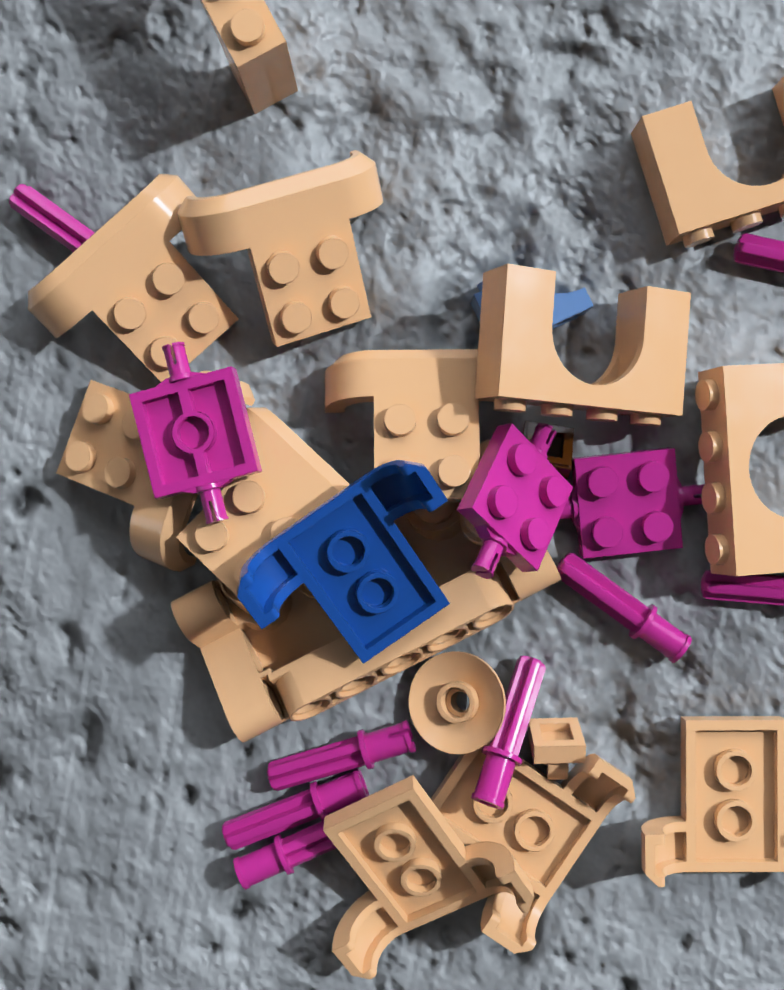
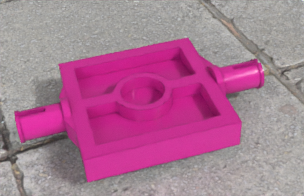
M174 342L172 346L166 344L162 347L170 377L154 388L129 394L154 498L163 499L186 492L200 494L206 525L217 523L218 521L229 519L220 488L227 486L235 479L261 473L262 468L237 370L230 366L208 373L191 372L184 347L185 343Z
M513 423L497 426L457 508V511L474 526L482 540L483 545L471 567V570L476 572L475 574L479 577L491 579L501 555L507 557L522 572L538 571L573 489V486L547 459V452L557 434L556 430H552L553 427L549 424H537L530 441Z
M671 447L572 458L573 489L560 519L571 518L578 532L579 554L583 559L683 548L681 517L684 506L702 504L701 495L696 494H702L705 484L681 485L677 477L675 448Z

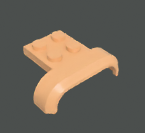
M350 151L349 158L334 164L211 197H195L194 195L185 197L177 212V216L190 254L212 256L247 249L271 340L276 347L371 318L349 219L378 208L383 203L376 163L360 151Z
M158 174L138 195L43 280L28 291V310L55 338L66 333L88 313L93 311L160 382L170 377L164 351L162 350L164 345L169 344L172 346L174 342H184L188 363H191L239 320L170 242L182 230L177 216L179 208L185 197L195 196L178 175Z
M478 349L364 350L345 354L325 370V413H343L345 408L352 404L374 402V469L394 460L422 463L448 499L446 503L461 502L480 462L479 401H487L475 399Z
M201 371L199 373H208L212 371ZM90 379L56 474L133 505L129 528L130 542L133 550L140 557L178 572L195 565L196 557L187 554L184 545L176 537L187 526L198 494L186 492L163 499L154 498L129 393ZM240 381L245 404L252 406L255 398L250 385Z
M265 407L246 408L262 472L235 479L221 490L229 519L206 525L204 510H202L176 537L236 596L241 569L260 547L350 485L283 421Z
M680 716L681 816L659 817L643 823L641 826V867L643 872L658 887H665V877L667 875L682 872H784V718L781 716Z
M483 748L468 754H460L430 799L465 846L482 841L500 843L511 852L528 876L534 893V900L529 912H521L516 905L514 895L510 893L493 894L488 896L485 902L480 927L482 933L513 954L532 951L536 945L535 931L544 908L606 816L618 803L624 800L632 803L636 799L633 781L628 775L594 753L586 756L585 763H577L568 773V779H564L561 784L555 780H547L546 774L522 759L521 766H515L504 801V808L500 810L471 799L486 757L482 753Z
M414 775L335 811L324 818V833L369 889L345 912L333 937L332 952L352 976L365 979L374 978L377 974L378 960L383 950L396 937L493 894L510 893L515 896L516 905L522 913H527L530 910L534 900L533 887L530 879L511 852L504 845L493 841L476 842L464 846Z

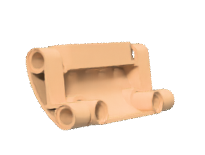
M489 439L480 443V460L490 442ZM460 502L444 503L432 512H428L425 509L414 510L394 520V523L450 604L364 664L317 600L306 596L299 587L281 605L280 617L263 629L260 628L237 596L220 580H212L171 602V609L185 637L200 648L229 725L236 737L242 743H245L288 720L302 721L316 716L501 621L514 610V604L561 581L560 574L548 550H546L538 571L522 572L507 557L501 555L493 577L485 579L477 576L476 572L471 570L482 545L471 542L464 535L460 525L461 513L457 511Z

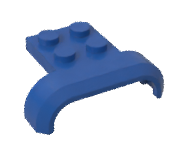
M394 460L385 463L350 484L260 547L241 569L237 587V598L260 628L263 629L280 617V608L283 602L294 590L304 583L364 664L450 604L394 523V520L414 510L425 509L428 512H432L446 503L448 499L424 464L405 460Z

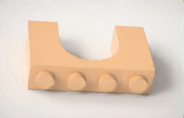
M200 0L222 45L231 71L254 114L298 91L287 42L264 0Z
M783 76L772 88L784 126ZM692 101L642 116L631 132L666 246L683 241L685 248L697 246L715 238L713 231L731 226L733 233L741 232L763 222V215L779 211L780 217L784 218V173L779 181L761 186L741 184L725 176L714 165L708 154Z
M505 264L483 273L475 399L494 401V410L501 412H526V405L541 406L542 416L572 417L573 410L586 411V420L617 422L618 414L630 416V425L661 426V417L683 416L691 293L652 286L619 293L615 347L611 362L599 379L592 384H588L577 379L564 367L554 346L552 323L556 271Z
M784 363L729 365L698 372L699 382L695 389V401L700 409L702 428L698 441V450L701 459L704 461L705 485L702 489L701 499L703 508L707 512L708 536L705 541V555L710 563L711 573L728 576L784 573V517L772 512L761 502L754 491L749 474L750 453L756 438L768 424L778 418H784Z

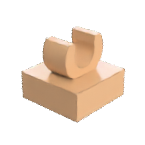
M530 718L528 740L534 764L547 765V780L568 779V763H585L586 743L578 718Z

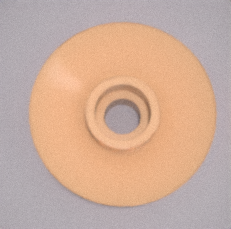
M451 651L432 657L419 668L409 690V712L417 732L428 744L442 752L468 754L477 751L491 742L502 726L506 712V698L503 685L493 668L483 659L471 653ZM459 692H464L469 698V706L466 710L460 709L456 703V697Z

